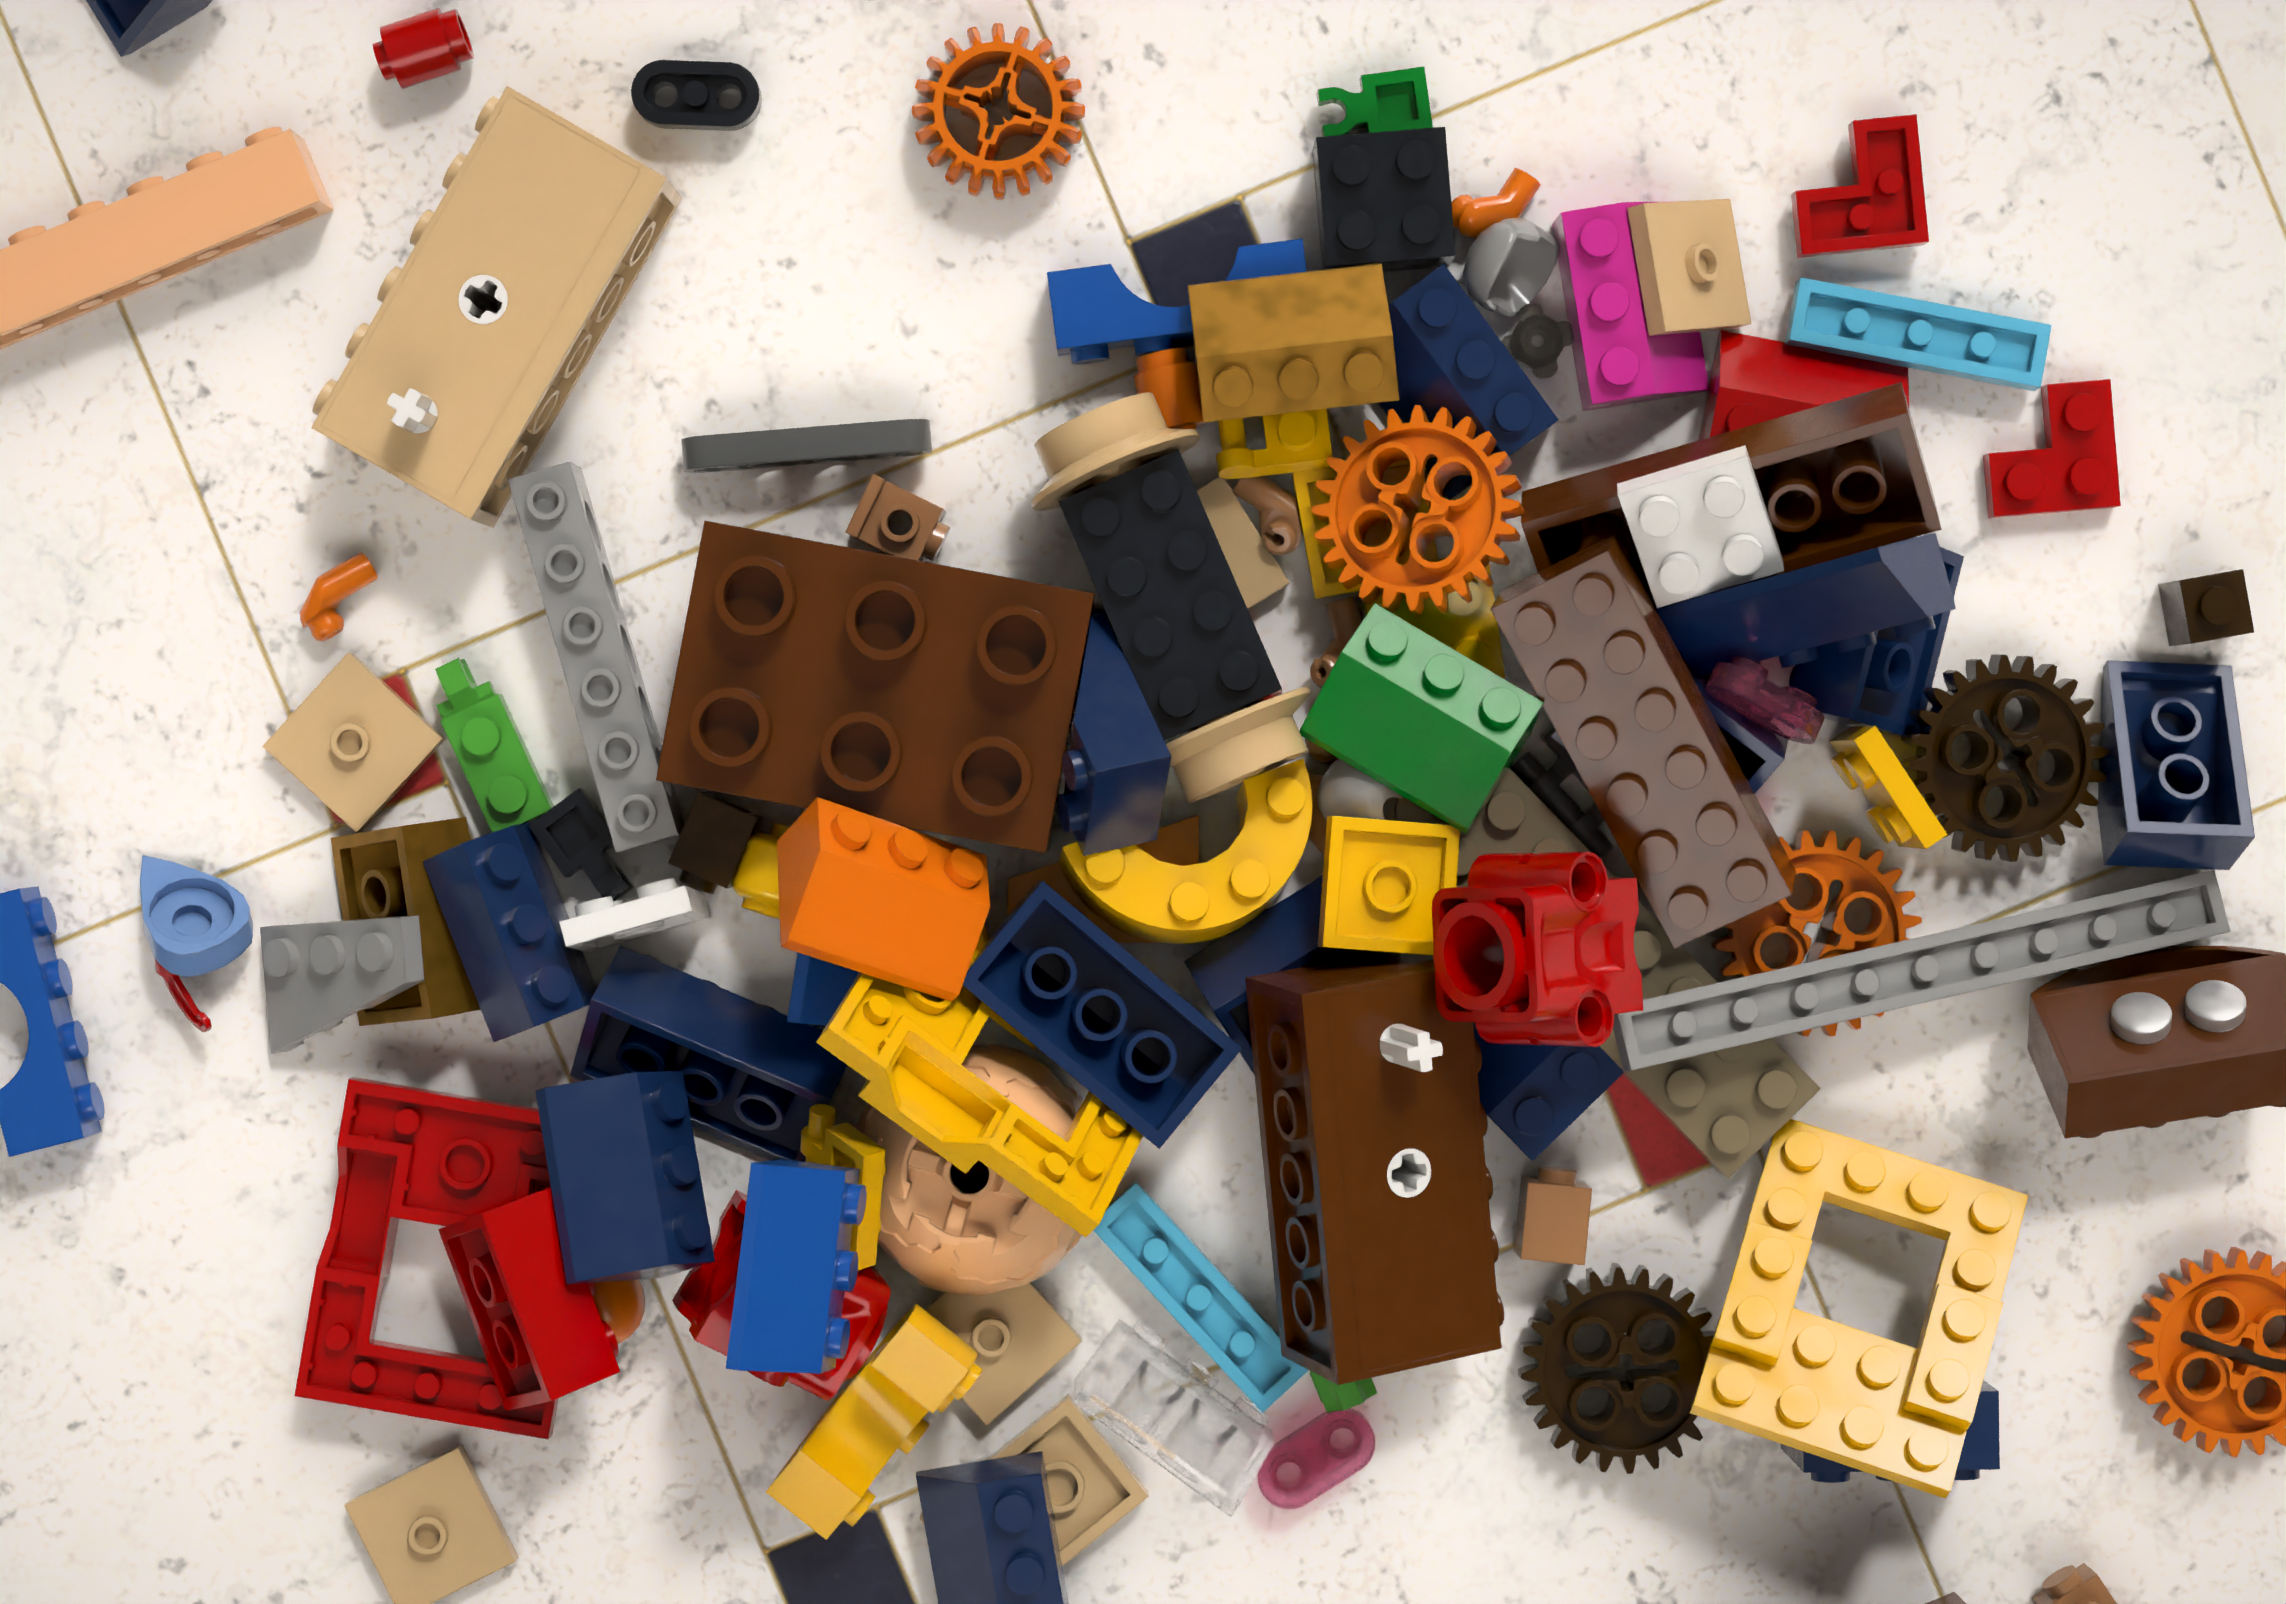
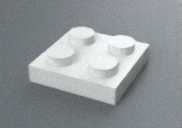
M1746 445L1617 484V494L1657 608L1784 571L1783 559Z
M674 878L665 879L638 887L639 899L623 903V900L613 901L612 896L578 904L574 906L576 917L560 921L559 923L566 947L592 952L710 918L705 895L698 890L684 885L683 882L675 883Z

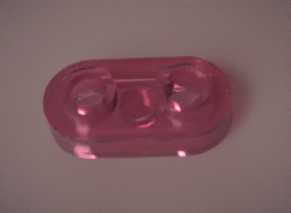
M1733 657L1730 663L1719 662L1715 664L1705 687L1709 695L1776 735L1798 743H1815L1825 717L1820 711L1815 709L1818 701L1813 696L1796 688L1777 686L1766 679L1769 674L1766 668L1742 657Z
M1352 1408L1330 1413L1325 1411L1270 1446L1262 1454L1257 1466V1480L1263 1496L1271 1504L1279 1508H1300L1360 1471L1369 1463L1375 1450V1436L1369 1421L1363 1414ZM1339 1428L1349 1429L1354 1434L1353 1442L1344 1449L1336 1448L1330 1443L1332 1433ZM1286 1462L1295 1463L1301 1469L1299 1477L1290 1483L1283 1482L1276 1476L1279 1466Z

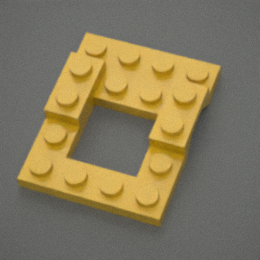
M985 924L971 963L989 940ZM859 972L816 1041L820 1046L867 1079L858 1096L965 1174L979 1160L1086 1238L1100 1224L1143 1135L1088 1091L1064 1139H1062L962 1066L964 1059L988 1017L1033 1050L1036 1048L1034 1044L962 985L959 996L951 1002Z
M1788 1120L1772 1136L1742 1236L1736 1265L1708 1350L1690 1413L1946 1499L1952 1489L1967 1429L1973 1421L2004 1303L2001 1302L2029 1195L1797 1120ZM1822 1201L1945 1241L1916 1348L1793 1308L1812 1244L1811 1238Z

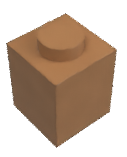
M1542 1166L1538 1167V1177L1521 1175L1514 1251L1520 1259L1585 1265L1592 1188L1584 1181H1576V1170Z

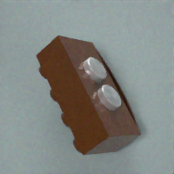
M2232 946L2165 947L2081 966L2050 980L2030 994L2027 1049L2064 1138H2095L2104 1132L2141 1126L2157 1128L2165 1125L2167 1122L2203 1116L2219 1118L2234 1111L2265 1106L2286 1107L2285 953Z

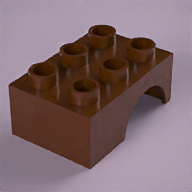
M704 520L656 780L801 808H808L819 797L903 827L1046 853L1050 848L1057 810L1056 800L1058 794H1060L1064 773L1062 756L1064 752L1068 751L1091 616L1094 613L1096 602L1095 594Z

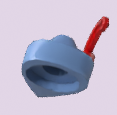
M143 855L140 873L141 909L144 934L155 958L156 973L163 977L170 994L186 1018L201 1032H207L212 1028L211 1020L204 1012H200L179 976L192 977L204 975L225 967L242 955L251 945L253 938V921L250 915V907L244 895L222 879L175 862Z

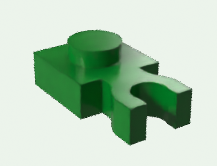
M1424 66L1361 75L1359 80L1360 93H1351L1338 87L1318 89L1316 93L1318 106L1334 103L1341 106L1345 113V118L1342 122L1322 126V137L1348 135L1352 130L1360 127H1366L1367 133L1433 128Z

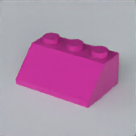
M1621 202L1561 212L1552 223L1554 237L1559 243L1557 257L1582 411L1709 391L1700 332L1649 336L1627 208L1643 203L1656 202Z

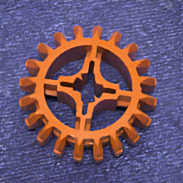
M994 23L991 30L993 42L982 43L978 29L971 27L967 29V37L971 48L962 51L959 44L952 38L944 42L946 52L952 59L948 65L937 57H929L926 62L927 68L939 80L938 82L928 79L917 80L915 85L916 92L923 97L931 99L932 102L913 105L912 115L914 119L933 122L919 129L915 135L920 145L940 143L927 156L931 167L941 166L949 159L953 161L945 174V179L950 185H955L960 181L965 172L971 174L968 181V192L970 195L978 196L982 191L984 180L989 179L993 180L994 198L1002 200L1006 195L1005 180L1016 179L1020 195L1026 196L1030 194V184L1026 175L1032 171L1036 173L1039 180L1045 185L1053 181L1052 172L1045 163L1048 158L1058 165L1064 167L1069 165L1071 156L1066 149L1059 145V142L1062 141L1069 144H1079L1081 142L1082 132L1076 127L1066 124L1065 121L1084 118L1085 106L1078 102H1065L1066 99L1074 97L1082 91L1081 82L1078 78L1058 80L1070 68V60L1067 56H1061L1047 64L1045 61L1052 50V42L1048 38L1040 40L1034 49L1030 51L1027 49L1030 35L1028 28L1019 27L1016 31L1014 42L1008 43L1005 42L1003 24ZM1004 63L1003 67L999 68L994 81L988 86L973 88L965 85L963 89L956 87L961 79L971 71L988 64ZM1023 69L1033 74L1047 90L1052 102L1051 118L1038 114L1036 108L1023 103L1018 97L1019 79ZM1006 89L1009 110L1014 116L1009 122L1003 117L1004 124L995 125L991 136L988 111L984 107L988 102L994 106V99H1003ZM947 106L961 110L963 116L971 118L980 126L975 155L964 150L950 134L946 124ZM1034 134L1043 136L1038 144L1027 153L1010 160L994 161L995 155H998L1003 142L1009 137L1015 135L1033 137Z

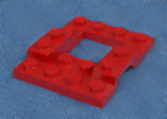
M357 1077L348 1079L337 1143L338 1184L330 1229L316 1266L294 1396L549 1439L553 1434L558 1399L505 1411L486 1359L374 1340L384 1278L390 1273L399 1218L448 1226L551 1187L538 1109Z

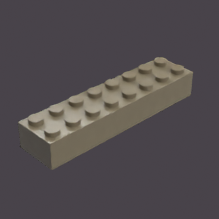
M1509 768L1467 834L1460 831L1456 887L1468 886V874L1472 863L1478 856L1486 853L1538 854L1541 852L1590 851ZM1390 797L1383 804L1382 810L1385 820L1450 825L1405 797L1402 799ZM1606 868L1608 878H1616V877ZM1638 901L1639 913L1634 930V953L1642 975L1643 1000L1718 983L1682 945L1674 949L1662 925ZM1612 1029L1610 1037L1600 1047L1623 1070L1614 1030ZM1772 1038L1623 1073L1633 1086L1716 1171L1728 1179L1821 1089Z

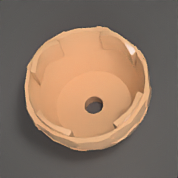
M989 1044V1046L972 1045L962 1063L963 1067L1062 1139H1064L1083 1103L1077 1092L1068 1088L1056 1078L1047 1066L1019 1049L997 1044ZM869 1103L863 1110L857 1130L885 1149L886 1173L882 1185L881 1230L878 1235V1243L888 1256L919 1280V1285L950 1294L983 1296L1027 1285L1054 1269L1082 1237L1080 1233L989 1167V1179L982 1190L975 1193L961 1191L954 1185L951 1178L952 1163Z

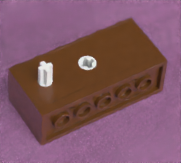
M1385 952L1245 977L1281 1355L1323 1378L1341 1385L1501 1349L1500 1326L1504 1321V1307L1496 1288L1494 1265L1498 1260L1499 1247L1495 1233L1491 1229L1489 1200L1493 1195V1181L1490 1171L1485 1164L1483 1137L1487 1132L1488 1122L1485 1109L1480 1102L1478 1073L1482 1066V1055L1479 1044L1474 1038L1473 1022H1451L1445 1020L1437 1009L1433 955Z

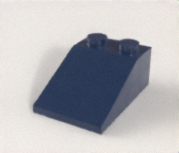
M1104 612L1095 613L1091 616L1070 751L1064 752L1062 756L1063 772L1066 779L1064 793L1058 794L1056 800L1060 824L1066 833L1073 832L1083 856L1157 840L1171 761V754Z
M2107 660L2103 666L2101 723H2104L2105 728L2100 731V747L2109 749V754L2099 758V771L2105 774L2107 779L2104 782H2098L2099 803L2097 805L2104 865L2230 870L2255 838L2232 666Z
M1473 1022L1474 1038L1479 1044L1482 1055V1066L1478 1073L1480 1102L1485 1109L1486 1115L1532 1162L1624 1073L1600 1046L1581 1047L1487 1043L1480 1037L1475 1022Z

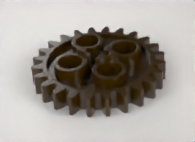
M1993 654L1990 657L1988 668L1981 659H1968L1965 666L1966 677L1957 670H1946L1943 672L1944 682L1948 689L1946 692L1938 688H1925L1923 692L1932 705L1930 711L1910 710L1909 715L1922 727L1919 734H1902L1901 740L1908 745L1916 747V756L1905 758L1899 762L1903 768L1917 771L1918 778L1913 780V783L1921 795H1924L1925 801L1934 815L1938 816L1937 819L1948 834L1947 836L1954 832L1951 849L1966 853L1974 845L1975 858L1990 861L1997 850L2001 860L2017 862L2020 847L2027 856L2040 857L2042 856L2043 848L2041 837L2049 844L2062 846L2065 844V839L2060 825L2064 824L2069 827L2082 828L2085 824L2075 809L2079 804L2097 806L2099 803L2086 789L2089 782L2098 783L2104 782L2107 779L2105 774L2092 768V760L2108 755L2109 749L2092 746L2090 737L2098 734L2105 728L2104 723L2085 722L2083 716L2091 709L2094 701L2087 698L2071 700L2070 698L2076 690L2078 682L2075 679L2063 678L2054 684L2057 666L2053 664H2041L2034 671L2033 657L2017 656L2011 666L2007 655ZM2015 697L2022 707V718L2020 723L2011 730L2004 720V709L2006 704ZM1977 709L1980 711V719L1984 728L1979 727L1973 718V713ZM1964 733L1969 738L1971 752L1968 759L1962 765H1958L1952 756V744L1959 734ZM2000 746L2009 747L2010 753L2005 758ZM2046 751H2049L2055 760V771L2053 776L2044 783L2038 775L2037 764L2040 757ZM2004 758V763L2008 770L1999 769L1997 763ZM1998 786L2004 796V805L2001 812L1996 817L1991 818L1985 808V799L1988 792L1993 787ZM2023 787L2029 789L2034 796V803L2031 806L2028 805V797Z
M1612 1263L1609 1281L1604 1282L1601 1281L1591 1267L1587 1268V1287L1581 1290L1568 1279L1563 1280V1288L1567 1299L1561 1304L1557 1300L1545 1295L1542 1300L1552 1314L1548 1321L1532 1317L1528 1320L1529 1325L1540 1335L1539 1341L1520 1342L1519 1346L1523 1353L1535 1359L1534 1364L1519 1368L1518 1375L1523 1380L1537 1383V1386L1528 1390L1522 1397L1528 1406L1545 1405L1533 1419L1538 1429L1548 1428L1557 1424L1558 1426L1550 1439L1552 1445L1559 1449L1571 1440H1574L1572 1457L1579 1464L1588 1457L1591 1451L1596 1452V1464L1601 1472L1608 1470L1614 1456L1620 1458L1627 1474H1633L1636 1456L1644 1455L1654 1470L1658 1469L1660 1460L1658 1450L1665 1446L1676 1457H1682V1448L1677 1438L1683 1433L1698 1441H1701L1703 1438L1700 1430L1693 1423L1697 1415L1691 1414L1690 1411L1715 1332H1701L1700 1330L1711 1319L1712 1314L1704 1307L1688 1313L1687 1311L1693 1303L1695 1294L1688 1288H1685L1671 1297L1673 1278L1666 1273L1660 1276L1653 1286L1649 1285V1272L1643 1265H1638L1631 1281L1626 1280L1625 1274L1618 1263ZM1654 1319L1666 1322L1668 1332L1663 1344L1651 1350L1642 1349L1638 1346L1637 1334L1644 1323ZM1588 1323H1596L1603 1326L1605 1333L1604 1341L1598 1349L1590 1353H1581L1574 1349L1573 1338L1577 1329ZM1626 1354L1631 1362L1637 1366L1659 1364L1668 1360H1677L1679 1363L1678 1368L1673 1371L1643 1368L1629 1369L1626 1371V1380L1621 1382L1616 1379L1611 1371L1607 1370L1587 1372L1577 1376L1566 1375V1369L1573 1365L1592 1368L1616 1367L1619 1364V1355ZM1657 1383L1670 1386L1671 1399L1664 1409L1654 1413L1642 1410L1640 1402L1645 1389ZM1592 1387L1605 1389L1608 1394V1401L1603 1411L1594 1416H1584L1577 1412V1399L1583 1391Z

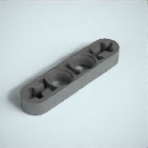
M903 419L714 434L681 439L683 469L687 473L907 457L932 452L930 420Z

